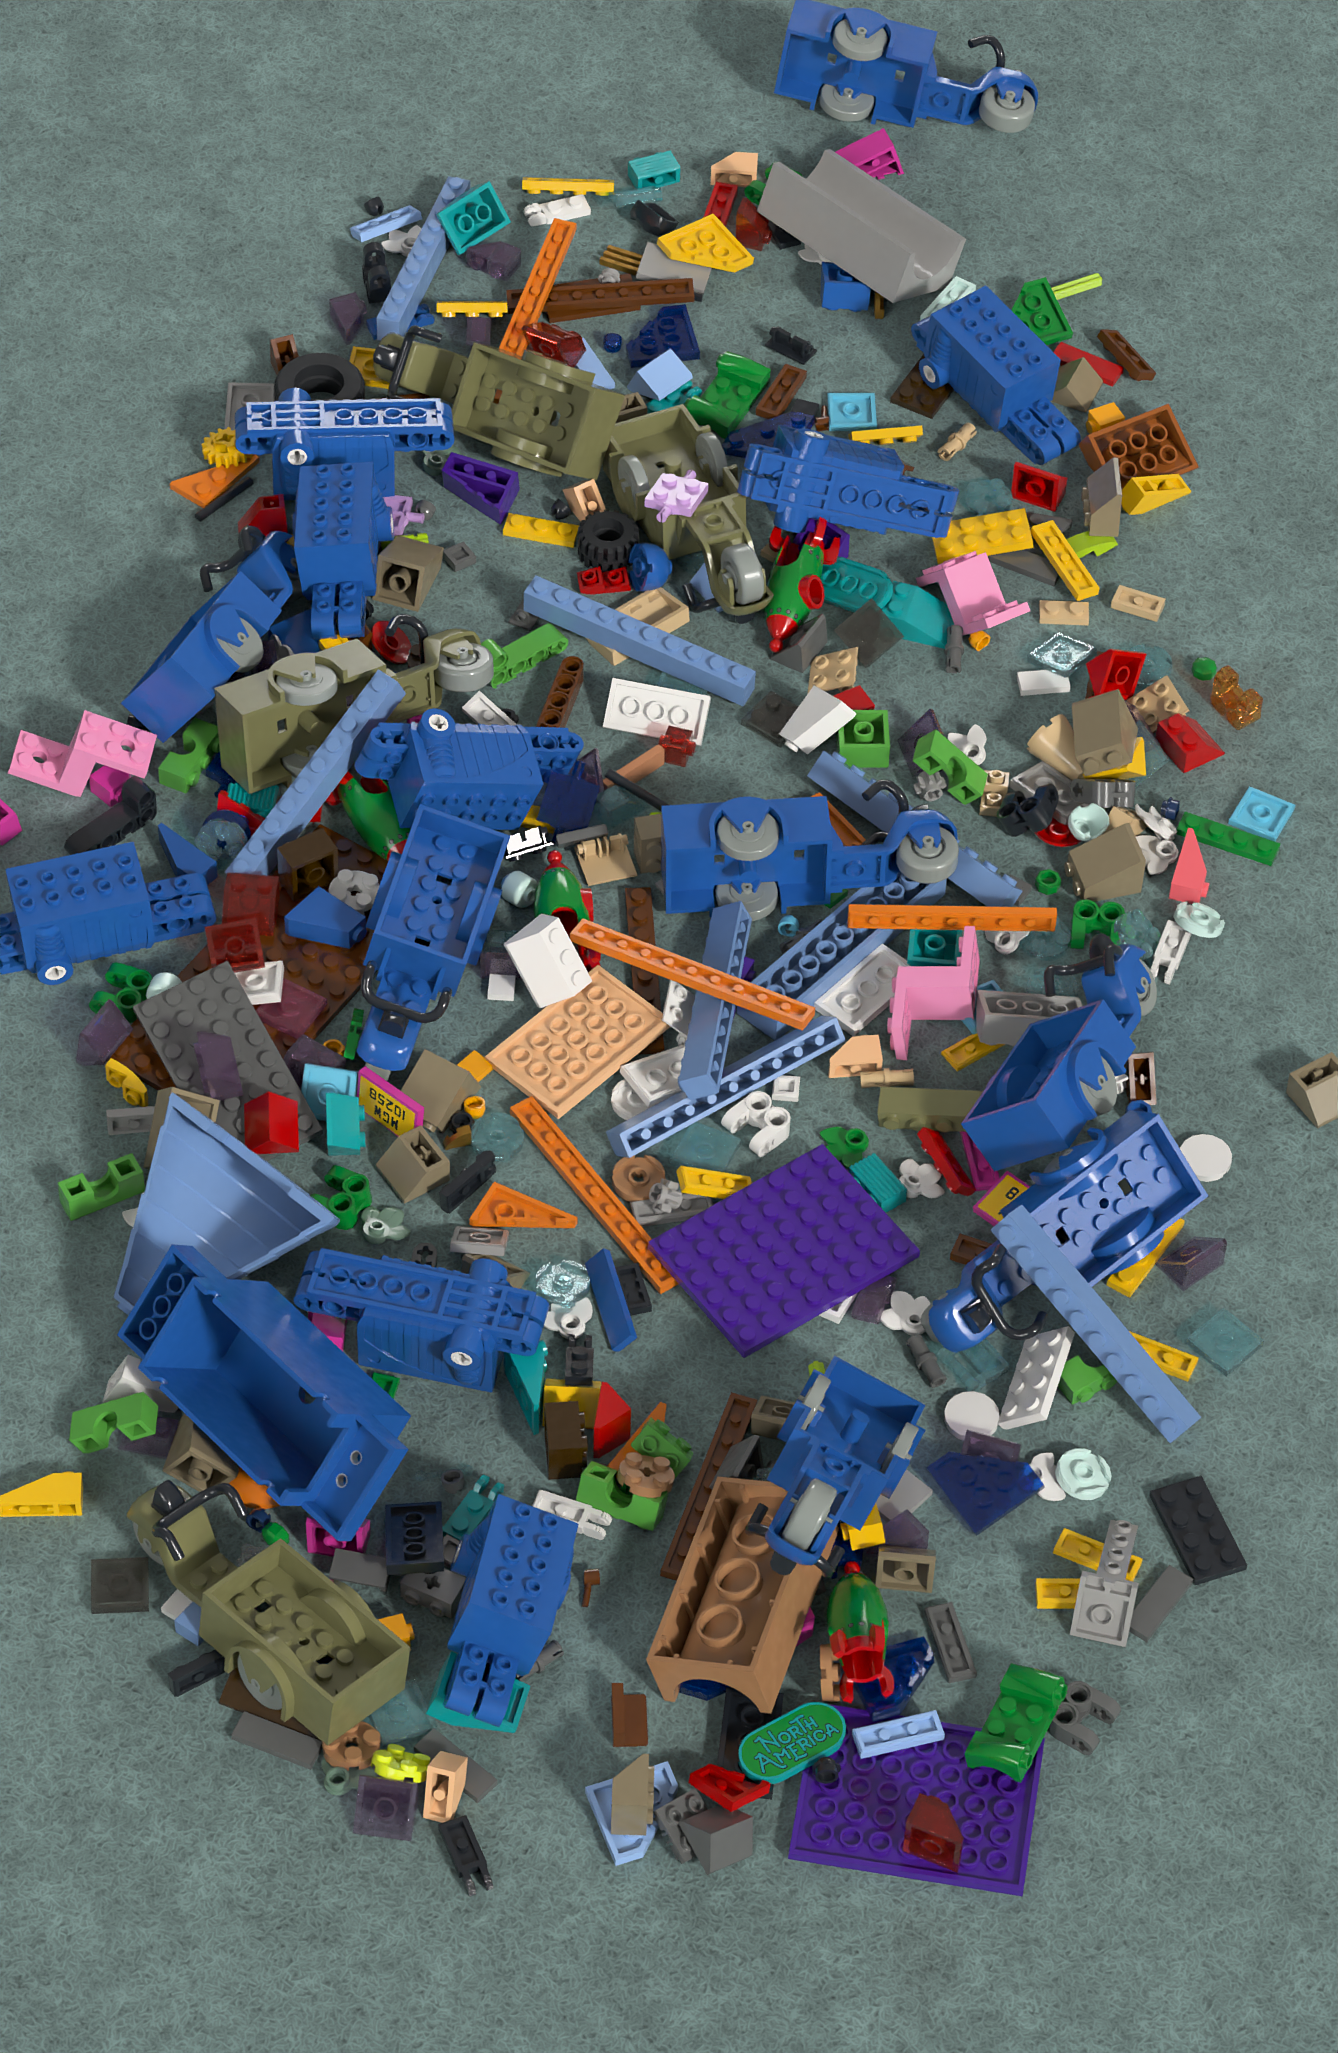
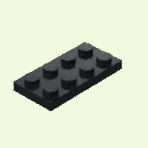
M1202 1475L1150 1491L1149 1496L1190 1577L1193 1578L1194 1585L1247 1569V1563Z
M442 1502L386 1504L387 1575L404 1576L412 1573L434 1574L436 1572H444Z
M726 1687L717 1766L723 1767L728 1771L744 1774L739 1766L740 1744L749 1733L782 1716L784 1693H778L771 1713H763L759 1711L755 1703L745 1694L735 1688ZM745 1775L744 1781L757 1785L761 1783V1781H753ZM770 1784L769 1793L760 1797L761 1799L772 1800L774 1784Z

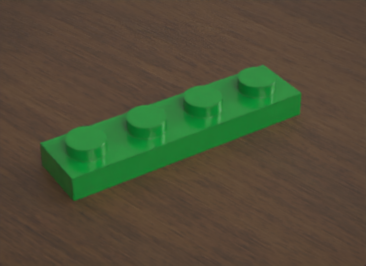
M1184 812L1176 829L1177 835L1186 837L1188 828H1192L1197 842L1272 866L1281 844L1188 812Z

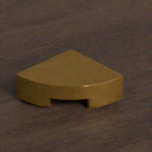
M876 291L874 295L875 319H883L885 297Z
M465 1125L457 1128V1133L451 1137L447 1135L443 1140L445 1150L471 1145L472 1132L470 1126Z

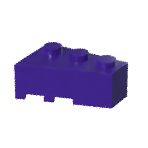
M453 452L450 453L442 469L444 488L501 525L520 490L518 472Z

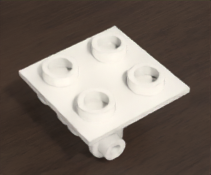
M670 980L662 1021L679 1032L676 1041L680 1046L685 1044L687 1040L688 1024L691 1021L692 1006L696 996L679 983Z

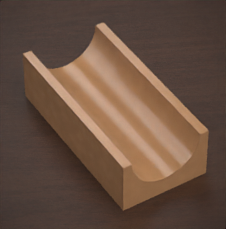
M717 1477L646 1658L664 1701L675 1702L684 1681L705 1679L735 1688L750 1698L760 1712H772L804 1626L805 1618L822 1577L821 1570L815 1565L797 1564L788 1575L776 1573L770 1566L774 1550L771 1549L765 1538L759 1535L749 1536L745 1533V1527L758 1503L764 1504L769 1508L761 1524L770 1526L788 1493L787 1490L768 1481ZM838 1525L835 1527L821 1554L826 1560L830 1555L838 1534Z

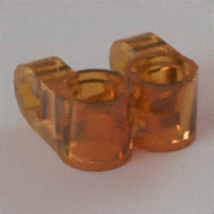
M1227 665L1221 668L1214 677L1210 700L1212 706L1221 715L1226 714L1228 722L1236 730H1241L1261 718L1263 698L1254 689H1248L1243 692L1242 688L1238 685L1239 674L1231 666Z

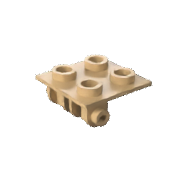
M858 647L816 656L811 662L808 693L814 685L823 691L839 689L840 692H844L854 688L856 666L858 663Z
M1167 675L1125 701L1146 736L1157 731L1159 721L1177 713L1186 716L1185 713L1189 711Z
M618 833L617 835L609 836V840L606 836H603V841H600L599 838L585 842L581 841L580 844L574 847L588 886L637 876L626 846L628 844L626 834Z

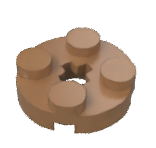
M635 1155L630 1158L624 1157L614 1166L612 1186L616 1194L626 1201L649 1200L651 1187L655 1183H660L662 1178L666 1179L665 1170L657 1159L648 1155H644V1158H635ZM634 1176L638 1178L643 1176L644 1181H634Z
M630 1452L626 1454V1458L620 1463L617 1479L622 1486L623 1483L630 1486L629 1492L635 1495L656 1498L661 1497L662 1492L667 1490L668 1494L672 1490L675 1474L669 1467L670 1461L665 1457L659 1456L654 1458Z
M830 1643L820 1645L822 1701L838 1702L840 1701L839 1684H835V1682L840 1680V1663H834L839 1658L833 1655Z
M361 1721L327 1746L322 1741L325 1760L331 1766L343 1767L347 1771H349V1767L359 1766V1770L365 1769L371 1765L373 1753L380 1750V1733L370 1724ZM355 1743L357 1744V1747H346V1744Z

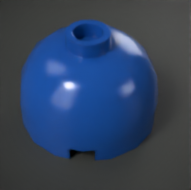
M634 544L628 562L633 563V571H628L633 589L645 592L662 587L672 572V562L669 560L666 552L655 544Z

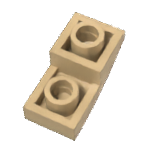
M984 770L988 776L983 796H981L979 815L997 817V811L1008 791L1009 772Z

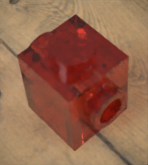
M669 725L666 734H661L658 744L665 749L664 763L686 767L689 756L693 757L696 748V742L692 741V730Z

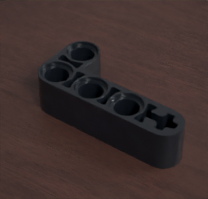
M133 776L129 778L122 787V801L70 835L64 844V849L70 855L115 846L124 840L127 834L130 832L133 834L146 825L145 822L155 818L157 814L155 791L139 777Z

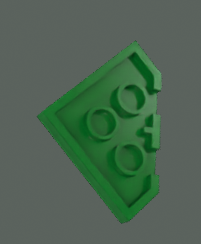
M1044 277L1024 283L1011 311L1046 345L1071 339L1073 331L1047 278Z

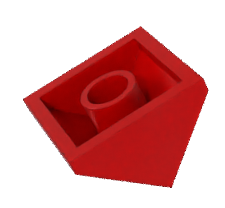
M1109 649L1087 662L1086 667L1095 696L1119 689L1124 700L1131 698L1147 654L1137 651Z
M268 1091L245 1103V1146L256 1154L299 1152L298 1101Z
M607 1382L601 1383L594 1425L593 1458H601L630 1439L631 1408Z

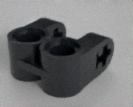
M371 242L363 248L362 264L363 281L369 304L385 302L391 290V280L385 262L383 245L378 242Z
M1053 784L1039 786L1034 796L1027 799L1021 791L1007 793L996 816L1011 837L1023 834L1028 828L1032 832L1042 831L1052 821V816L1059 801L1058 791Z

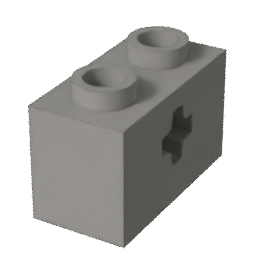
M444 1569V1572H436L434 1574H407L400 1582L401 1597L411 1605L416 1606L419 1604L428 1608L436 1616L442 1617L445 1615L452 1618L458 1608L466 1578L447 1569Z

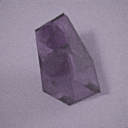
M502 241L470 246L467 249V265L474 270L490 274L493 278L508 281L521 266V249Z

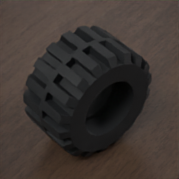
M604 510V512L596 511L594 515H587L586 520H582L580 527H578V555L580 561L584 562V566L587 568L590 566L592 568L600 566L602 573L622 567L627 569V565L631 567L633 563H628L631 549L634 544H639V528L635 525L633 518H628L627 514H620L616 510L614 512Z

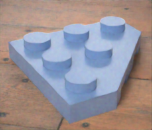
M668 1761L654 1765L653 1811L673 1801L678 1792V1784ZM612 1778L585 1787V1794L613 1862L617 1866L643 1858L659 1826L653 1820V1824H647L646 1835L611 1834Z

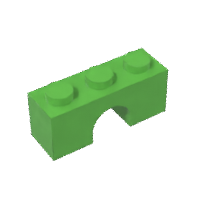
M194 718L183 733L184 750L191 753L181 755L170 751L158 768L159 784L187 793L191 786L195 787L203 769L207 770L215 752H220L218 726L198 718Z
M937 730L918 739L913 757L914 763L928 775L943 769L949 779L947 791L964 805L983 796L988 774Z
M132 1153L108 1162L106 1174L97 1181L88 1182L84 1174L80 1173L58 1182L60 1203L70 1221L145 1191L143 1171Z
M1076 1356L1065 1362L1058 1387L1073 1405L1079 1401L1081 1403L1088 1401L1095 1393L1102 1389L1108 1390L1117 1383V1380L1104 1364L1099 1367H1091L1086 1365L1079 1356Z
M140 1392L72 1412L69 1441L82 1453H91L108 1448L110 1435L116 1428L120 1429L131 1441L153 1435L156 1432L158 1405L144 1392Z
M591 1461L581 1474L576 1501L591 1505L592 1508L608 1513L615 1519H622L637 1525L639 1528L653 1531L663 1518L668 1498L667 1490L661 1493V1497L656 1498L625 1494L616 1484L617 1470Z

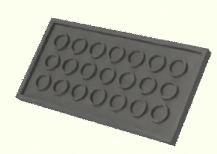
M228 961L133 1006L134 1013L175 1087L220 1100L216 1124L244 1145V1104L268 1091L298 1101L299 1146L323 1134L320 1124ZM283 1153L257 1155L265 1161H269Z

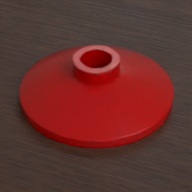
M389 621L376 622L371 628V633L373 634L371 640L376 650L392 663H406L409 650L412 647L406 634L398 627L394 636L389 637L385 634Z
M1053 817L1051 823L1045 829L1035 832L1042 841L1054 846L1068 847L1081 842V840H1077L1073 836L1068 825L1060 823Z

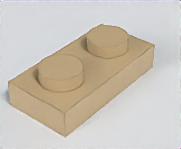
M1119 585L1112 599L1111 608L1157 622L1165 606L1166 599Z
M1040 600L1039 623L1089 625V602Z

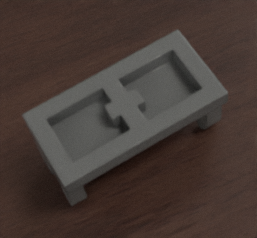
M335 1549L329 1579L377 1587L381 1591L387 1592L391 1575H387L386 1557Z

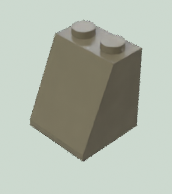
M398 535L378 556L377 588L372 600L418 612L441 568L444 548Z
M1119 689L1072 703L1075 757L1084 775L1089 776L1132 763L1138 727Z
M1125 823L1070 850L1068 861L1065 862L1064 867L1067 877H1072L1075 896H1080L1081 900L1087 899L1097 902L1140 893L1146 859L1130 823Z
M424 1049L401 1091L424 1107L423 1128L431 1133H434L435 1130L444 1133L449 1127L453 1115L464 1109L465 1099L475 1096L480 1090L481 1085L469 1071Z
M184 1414L180 1419L162 1471L199 1492L216 1484L230 1483L238 1475L239 1465Z

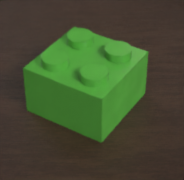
M853 710L857 713L855 717L836 731L837 752L847 759L845 763L850 767L854 764L859 768H888L890 755L888 710Z

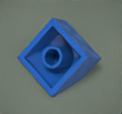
M822 262L820 295L822 308H827L828 310L849 309L854 312L868 310L871 288L833 262Z

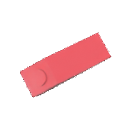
M1188 828L1172 879L1169 899L1193 904V902L1200 903L1201 897H1207L1210 883L1205 882L1207 870L1194 830Z

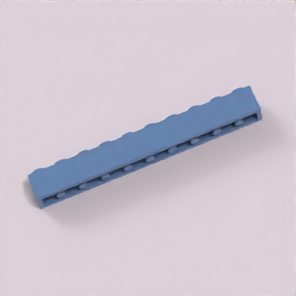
M448 176L376 318L377 340H381L390 332L405 335L418 305H420L451 243L436 214L459 195L469 190L470 180Z
M535 575L524 591V611L738 705L744 706L755 689L756 671Z
M378 669L227 868L225 873L233 883L251 895L257 892L278 864L277 847L297 839L356 761L372 729L377 727L379 722L384 723L406 695L398 681Z
M823 751L807 776L882 831L889 833L899 810L898 802L893 794H887L881 790L871 800H864L862 793L877 780L871 778L869 781L864 777L865 771L854 764L852 767L845 763L847 759L838 752L834 751L831 754ZM909 805V810H912L914 807ZM958 845V865L954 873L948 878L987 907H1012L1022 893V890L1015 886L1017 881L1007 874L1001 876L996 872L998 867L991 862L985 860L983 863L977 858L979 854L970 847L966 846L964 849Z
M742 901L713 908L712 917L709 921L708 937H706L705 952L702 955L703 965L740 979L752 918ZM695 990L696 997L692 1006L691 1021L688 1024L689 1031L685 1041L684 1056L681 1059L680 1076H678L679 1088L686 1093L689 1100L719 1093L735 1010V1004Z
M820 1016L810 1021L803 1031L796 1029L723 1068L719 1093L689 1100L686 1093L680 1091L606 1131L614 1153L617 1156L630 1158L843 1043L846 1040L837 1018Z
M1023 1205L1010 1212L991 1229L992 1233L1169 1443L1173 1442L1201 1418Z

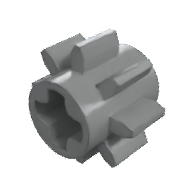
M925 771L921 772L917 777L918 783L913 784L916 794H919L921 800L925 799L926 801L938 800L943 795L942 789L947 787L944 777H941L938 771L932 775H928Z
M663 1178L660 1183H655L649 1192L650 1201L654 1203L652 1208L669 1214L671 1209H677L683 1199V1194L678 1190L679 1183Z

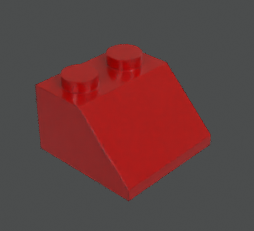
M1015 462L1011 498L1056 512L1066 494L1067 477L1024 463Z
M1177 713L1159 721L1157 724L1155 742L1183 773L1225 754L1202 726L1192 718Z

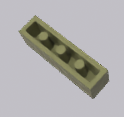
M881 1087L877 1112L879 1127H885L889 1130L912 1129L915 1131H920L923 1127L941 1132H966L961 1123L983 1091Z

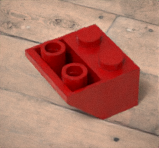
M283 494L258 497L239 520L238 533L247 525L259 528L265 536L272 531L288 533Z

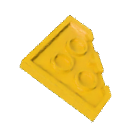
M714 214L665 234L657 240V245L672 260L734 273L753 265L754 257Z

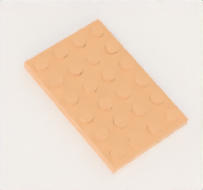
M599 965L588 972L592 982L575 996L548 1005L485 1056V1060L492 1065V1069L527 1096H533L541 1107L557 1119L561 1118L618 1071L622 1065L629 1062L671 1027L662 1021L663 1013Z

